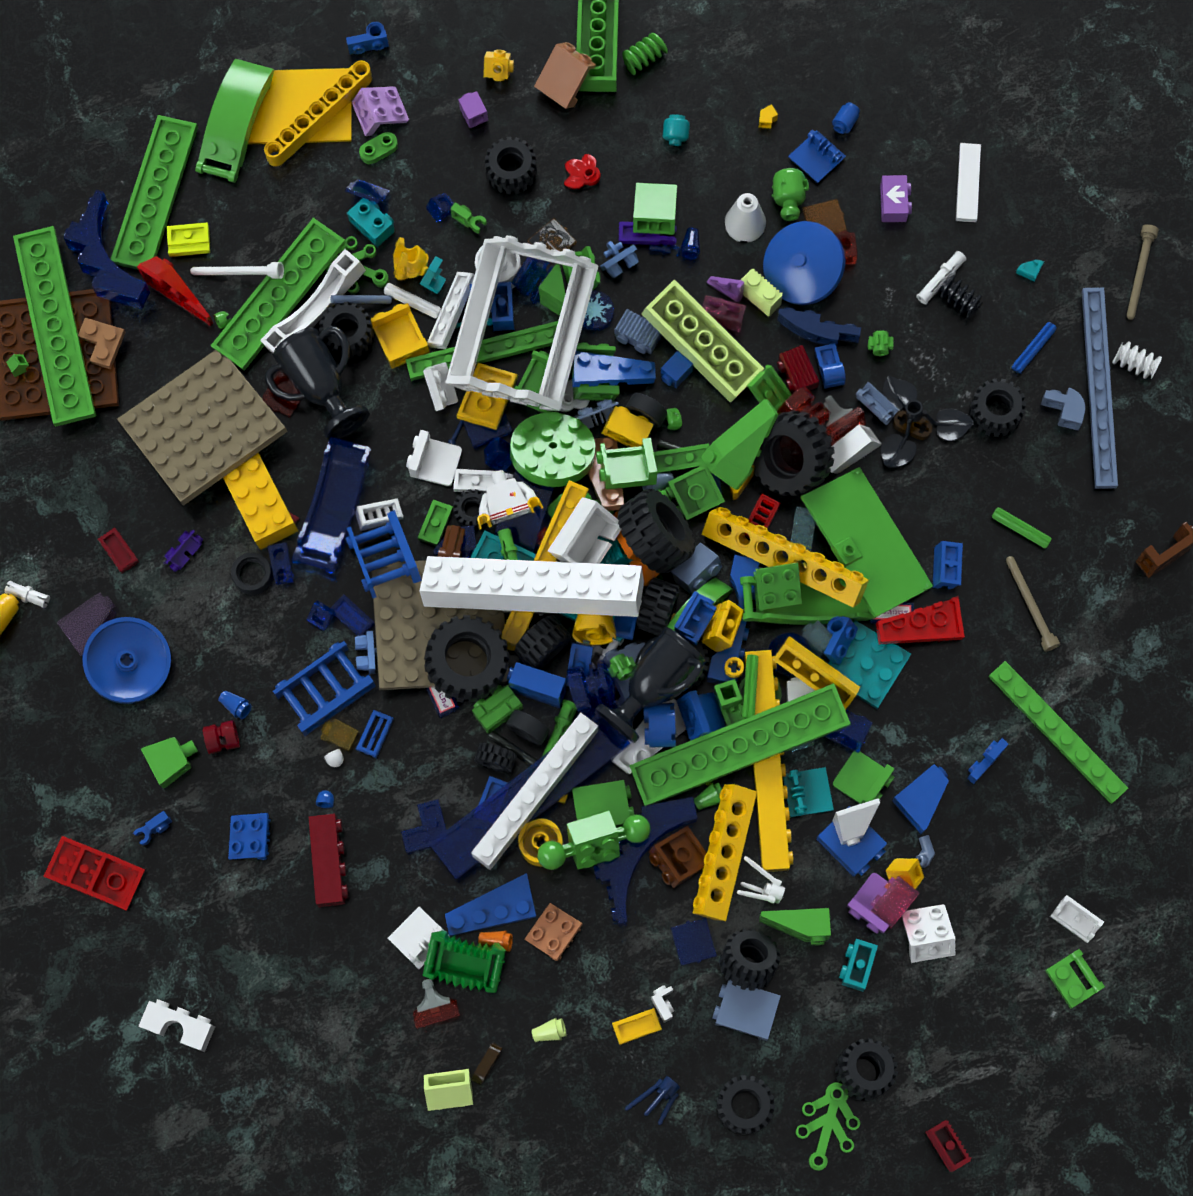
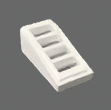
M398 498L357 506L355 514L360 531L379 527L389 522L387 513L390 512L389 507L391 506L393 511L395 510L398 520L403 519ZM381 509H384L386 517L382 516ZM374 511L376 512V515H377V518H376V519H374V517H373V513H372V512H374ZM364 514H367L369 520L365 519Z

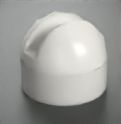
M336 749L324 756L328 765L332 767H339L343 763V754L340 749Z

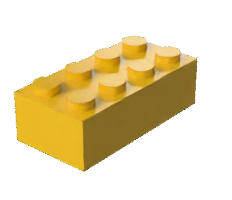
M259 453L223 477L260 550L298 532Z

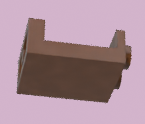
M1184 522L1174 534V538L1178 543L1159 555L1152 545L1144 549L1136 563L1148 578L1191 550L1193 547L1192 525Z

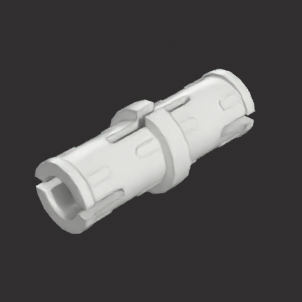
M9 581L7 585L10 587H5L6 594H12L20 598L22 602H31L42 608H46L47 604L45 602L49 603L50 600L49 595L37 592L30 586L24 587Z

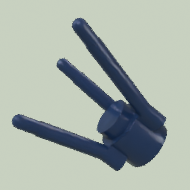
M666 1076L664 1080L659 1079L655 1085L625 1107V1110L628 1111L657 1090L656 1092L659 1095L644 1112V1115L648 1116L662 1099L667 1101L670 1098L658 1121V1124L661 1125L674 1100L679 1096L676 1092L680 1087L671 1078Z

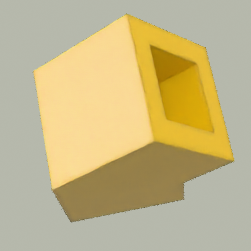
M772 104L760 111L759 127L771 129L772 123L777 121L778 113Z

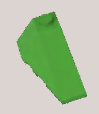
M764 399L718 437L701 456L710 472L735 490H738L751 475L754 469L752 464L755 458L760 456L762 451L760 447L764 438H768L778 417V413L770 401Z

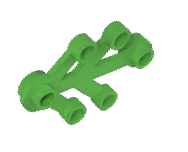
M353 236L346 238V244L339 253L345 249H357V239ZM350 241H355L353 246L348 245ZM367 244L363 250L352 255L360 261L365 258L375 257L377 250L374 245ZM368 249H374L373 253H367ZM331 262V263L328 265V267L326 268V271H327V272H328V270H329L330 265L332 264V262ZM363 266L366 271L362 275L371 278L375 286L382 288L389 283V276L385 270L378 269L375 271ZM377 275H384L382 279H376ZM357 282L354 283L356 285L354 290L348 289L350 294H356L359 291Z
M841 1083L830 1084L826 1089L825 1096L812 1103L807 1102L802 1106V1113L810 1117L815 1114L817 1109L829 1104L826 1114L806 1125H799L796 1128L797 1137L805 1139L811 1132L823 1126L817 1150L809 1157V1165L816 1171L823 1170L827 1166L828 1160L825 1153L832 1129L840 1142V1149L843 1152H851L854 1148L853 1141L847 1138L836 1117L839 1107L846 1118V1126L849 1130H856L860 1126V1120L853 1115L846 1102L848 1090L845 1089L843 1091L840 1087L843 1085ZM834 1090H839L841 1092L840 1098H835L833 1096ZM811 1105L813 1112L811 1114L806 1113L805 1106ZM850 1119L857 1121L856 1127L852 1128L849 1126ZM804 1127L807 1130V1134L805 1136L799 1135V1128ZM844 1141L850 1142L851 1148L849 1150L843 1148ZM816 1157H821L823 1160L820 1166L814 1163Z

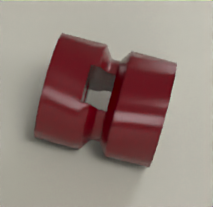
M234 720L222 722L219 727L215 724L203 727L204 741L209 754L221 752L222 748L230 750L240 747Z

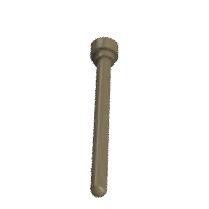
M1143 225L1140 234L1143 244L1127 311V318L1130 320L1134 319L1151 243L1157 238L1159 231L1158 227L1153 225Z
M1012 556L1007 557L1006 563L1042 635L1041 645L1044 651L1047 652L1060 646V642L1057 636L1049 632L1015 559Z

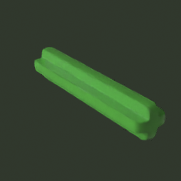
M999 507L994 511L993 519L1043 548L1048 547L1051 537Z
M747 655L742 716L744 719L755 715L759 658L757 655Z

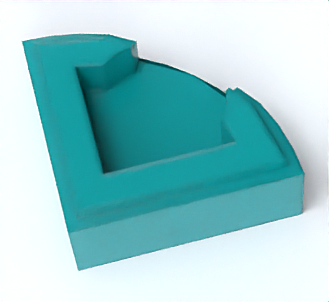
M1033 260L1023 263L1018 267L1016 273L1035 281L1044 261Z

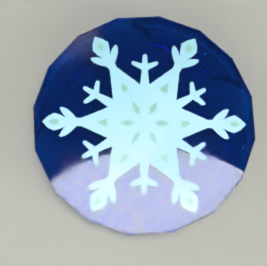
M592 290L582 328L588 331H600L606 328L613 320L614 306L608 295L601 291Z

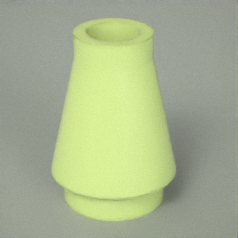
M554 1018L532 1029V1036L535 1042L562 1040V1037L567 1035L562 1018L558 1020Z

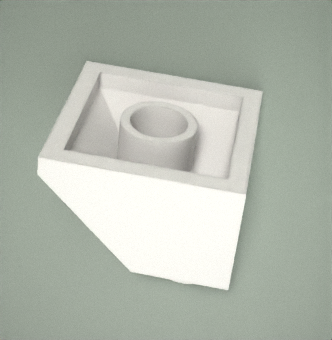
M879 798L835 813L833 823L841 845L847 843L848 846H853L861 842L860 839L863 838L880 804Z

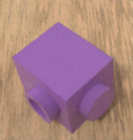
M477 91L467 93L458 99L460 110L469 128L488 121L487 110Z

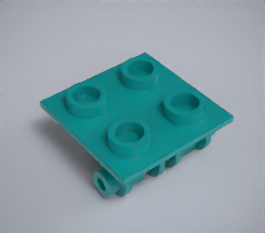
M826 767L799 772L798 770L789 771L790 773L786 774V777H783L784 785H787V803L790 817L834 810Z

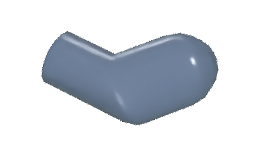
M929 835L919 838L922 850L915 859L919 860L921 868L927 867L935 856Z

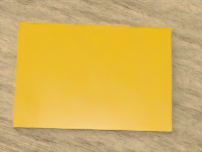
M349 68L274 70L271 87L268 89L258 110L248 144H267ZM331 99L330 102H334L337 99ZM352 101L306 143L352 141ZM322 112L315 113V115L322 114ZM303 125L300 128H306L308 125ZM287 139L285 142H291L293 139Z

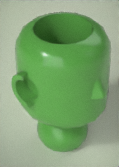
M785 168L776 172L773 177L772 197L776 204L783 207L781 209V217L786 221H794L800 216L798 206L806 199L809 183L802 171L795 168Z

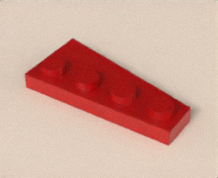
M958 596L944 602L934 603L925 608L915 609L906 614L902 613L876 623L879 644L962 640L965 637Z

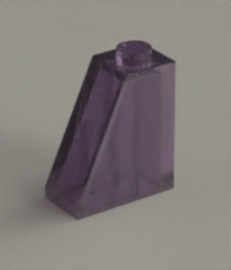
M100 592L57 621L82 658L84 647L91 634L100 625L112 620L116 615L112 609L115 607L109 596L104 598Z

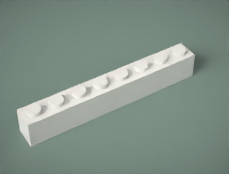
M582 713L578 715L471 852L476 860L489 870L493 868L524 825L528 823L598 733L597 724Z

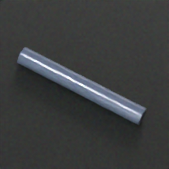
M331 295L330 302L391 304L392 297L390 295Z

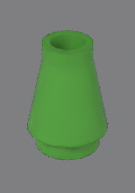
M719 782L716 784L712 783L693 799L699 811L720 803L719 796L722 787Z

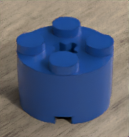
M661 703L654 707H644V723H648L649 728H644L645 745H649V748L676 747L674 703Z

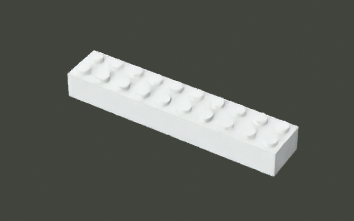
M427 556L419 591L424 607L638 617L644 578L642 566Z

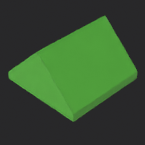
M556 264L539 286L540 304L559 316L566 294L560 264Z

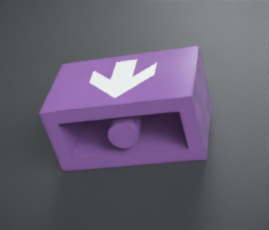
M907 175L882 176L880 183L882 222H906L908 214L912 213V202H908V195H911V183H907Z

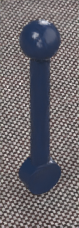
M460 420L452 439L448 440V444L456 445L455 440L464 420Z

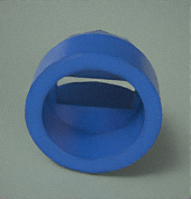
M327 790L321 791L317 796L316 805L321 808L333 807V794Z

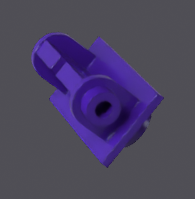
M191 530L189 533L185 531L178 539L179 545L175 549L171 547L164 555L166 560L163 563L168 564L170 562L171 565L169 567L175 572L178 569L181 570L190 559L184 552L187 551L193 555L202 545L203 539L199 535L195 537L192 535L195 532L194 530Z

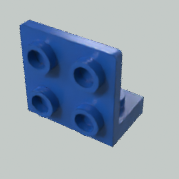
M691 691L676 701L690 741L726 727L713 692L698 695L697 691Z

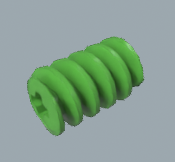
M650 33L648 37L642 39V42L638 41L635 46H630L629 50H624L622 57L629 72L635 75V67L641 71V63L646 67L649 66L647 59L655 62L654 55L661 58L662 54L660 51L662 50L667 54L668 49L657 34Z

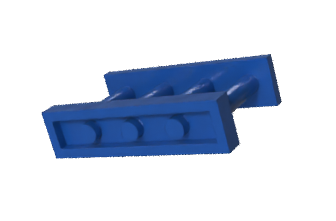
M395 510L387 513L389 522L385 526L355 537L351 526L347 528L349 536L346 537L350 549H355L365 576L361 580L365 592L370 591L373 599L377 597L373 587L404 575L406 577L411 575L413 583L422 581ZM388 533L390 535L394 534V536H391L392 539L362 550L358 548L360 543ZM392 547H395V549L400 547L395 554L364 564L363 558ZM401 561V563L405 561L401 568L371 579L368 575V572Z
M345 641L333 644L329 648V652L289 680L279 682L275 686L276 689L273 690L278 699L284 695L301 719L297 726L304 736L376 687L369 675L366 677L361 676L347 658L345 652L349 648ZM336 658H338L354 681V685L348 690L342 688L326 666ZM318 671L322 673L336 693V698L331 702L323 699L309 679L310 676ZM300 683L303 684L318 705V711L312 715L307 714L291 691Z

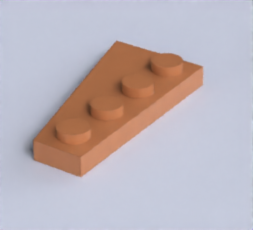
M610 437L594 439L596 446L595 459L592 468L587 474L590 482H592L600 505L607 511L619 510L624 504L622 488L605 489V483L600 481L599 469L602 467L601 464H597L596 452L600 451V443H605L606 450L618 449L617 441Z

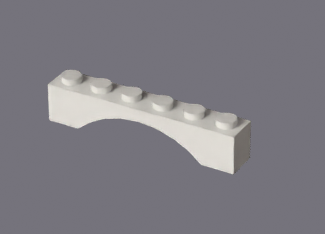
M345 249L330 265L326 276L313 295L291 316L274 325L260 340L264 346L274 353L275 348L288 336L304 328H313L323 318L324 312L327 313L328 308L335 305V303L330 302L331 295H344L366 271L361 262Z

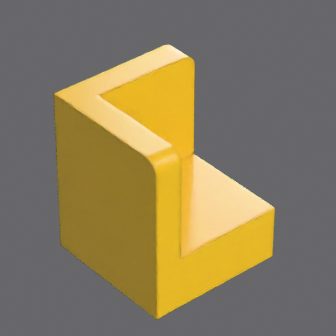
M896 858L885 870L890 884L897 889L915 890L924 879L918 859Z

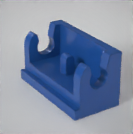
M941 541L934 547L933 588L939 589L942 586H948V589H953L961 585L963 543Z
M694 591L677 620L674 631L686 641L697 645L717 610V607L713 605L714 601Z

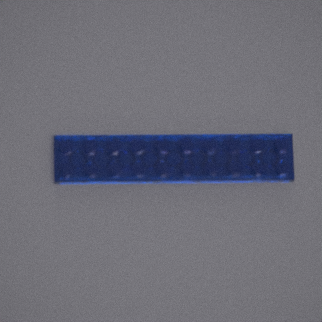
M599 714L594 716L591 721L598 725V733L528 822L535 820L571 792L573 788H576L631 745L629 740L614 729ZM549 752L429 844L456 880L479 863L472 856L471 852Z

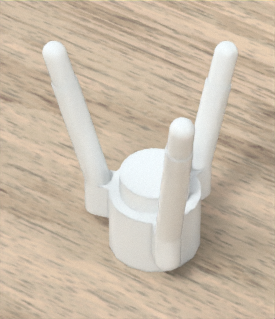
M745 856L744 860L772 883L767 882L764 889L741 882V886L762 893V895L738 890L737 894L778 904L785 891V887L780 886L782 881L774 878Z

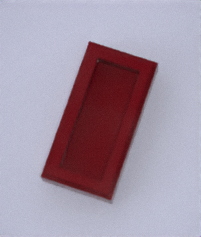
M115 527L98 538V541L121 574L139 563V560Z

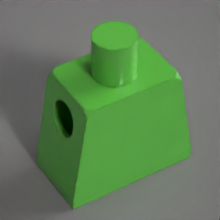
M175 737L141 749L154 776L163 789L192 767L187 757L198 752L192 740L181 746Z

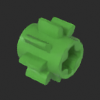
M875 331L873 336H869L868 350H873L874 355L885 356L889 354V350H893L894 337H889L887 331Z
M622 653L610 660L611 667L608 668V671L612 678H619L620 681L630 678L634 670L633 667L636 664L632 656L625 657Z

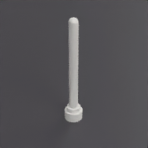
M271 262L267 266L192 267L190 273L192 275H268L272 279H281L284 275V266L282 262Z

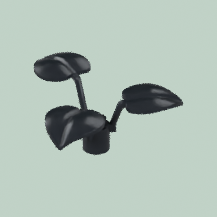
M890 375L886 378L882 394L899 411L904 408L908 419L904 438L901 435L892 434L882 441L880 450L886 467H902L915 457L916 444L907 439L911 423L920 421L923 416L934 426H937L938 436L946 441H956L962 438L973 426L974 421L971 417L955 409L939 411L936 416L937 422L928 415L927 410H923L922 403L916 400L917 390L911 383Z

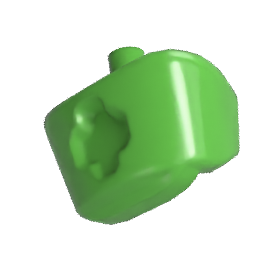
M677 408L667 409L666 418L669 424L667 429H680L682 419Z

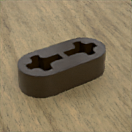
M906 411L896 413L893 420L894 428L904 434L908 420ZM902 418H906L904 425L899 424ZM924 418L918 422H912L909 436L918 440L928 439L932 432L931 423ZM925 426L923 434L919 433V428Z
M494 1042L491 1044L471 1078L472 1081L480 1086L484 1083L503 1050L502 1047Z

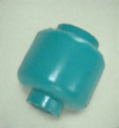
M669 115V118L665 119L663 123V138L669 141V145L681 146V142L689 139L690 122L683 115Z

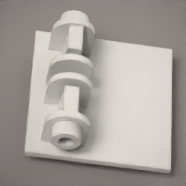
M418 907L388 939L420 969L426 961L431 933L443 929Z

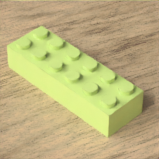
M675 279L642 312V315L683 356L691 361L693 366L730 403L764 369Z

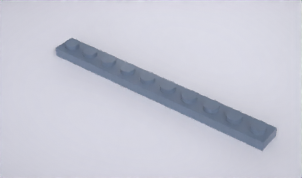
M1083 288L1082 304L1095 489L1117 488L1118 479L1104 288Z

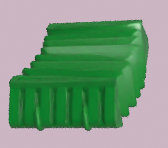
M441 930L431 933L426 961L424 962V977L434 980L438 976L439 983L445 978L446 984L448 985L453 981L455 988L461 983L463 989L469 985L470 990L477 986L479 991L484 987L486 992H497L506 949L500 943L494 942L490 947H488L487 942L483 947L479 943L475 947L474 941L468 945L467 940L461 942L460 937L456 940L455 935L449 938L447 931Z

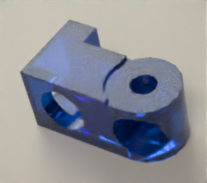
M287 543L269 545L268 551L276 585L294 582L289 545Z

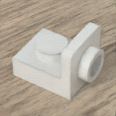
M665 985L653 991L654 996L651 997L664 1023L672 1019L671 1013L674 1012L668 999L663 1000V997L673 992L671 986L666 988Z

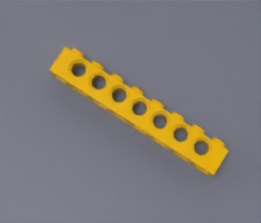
M717 507L709 512L701 534L768 567L798 562L801 583L851 607H855L861 602L869 579L863 577L862 573L850 571L839 562H831L825 559L824 555L806 550L804 545L787 541L785 536L773 534L766 527L754 525L747 518L735 516L730 513V510L723 507ZM726 524L730 525L732 532L728 531ZM745 533L750 536V541L746 539ZM764 542L769 545V550L764 547ZM782 551L788 554V559L783 556ZM801 560L807 563V568L803 567ZM820 569L826 572L827 577L821 575ZM840 578L845 581L846 587L840 584Z

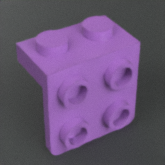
M872 873L847 905L850 909L848 913L857 920L862 918L868 922L867 927L874 933L878 934V932H881L883 934L906 904L908 897L880 875Z

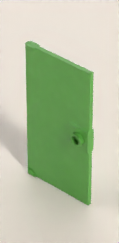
M860 467L801 496L802 501L831 546V550L839 563L843 564L844 568L850 571H858L864 575L863 577L869 579L862 599L874 618L933 587Z

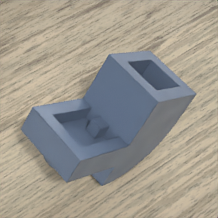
M1068 388L1065 395L1058 390H1046L1041 405L1061 410L1058 426L1079 430L1085 413V403L1082 396L1072 388Z

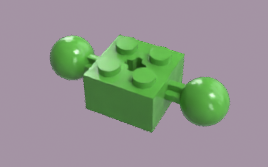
M609 811L568 823L569 843L561 845L556 841H547L540 846L537 858L539 863L549 870L561 867L566 857L573 856L578 870L590 868L595 864L612 861L620 857L619 841L627 839L632 843L645 841L651 831L650 823L644 816L636 814L626 818L622 827L616 828Z

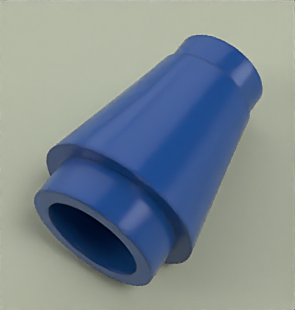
M226 690L219 696V702L235 718L244 719L251 711L252 706L245 698Z

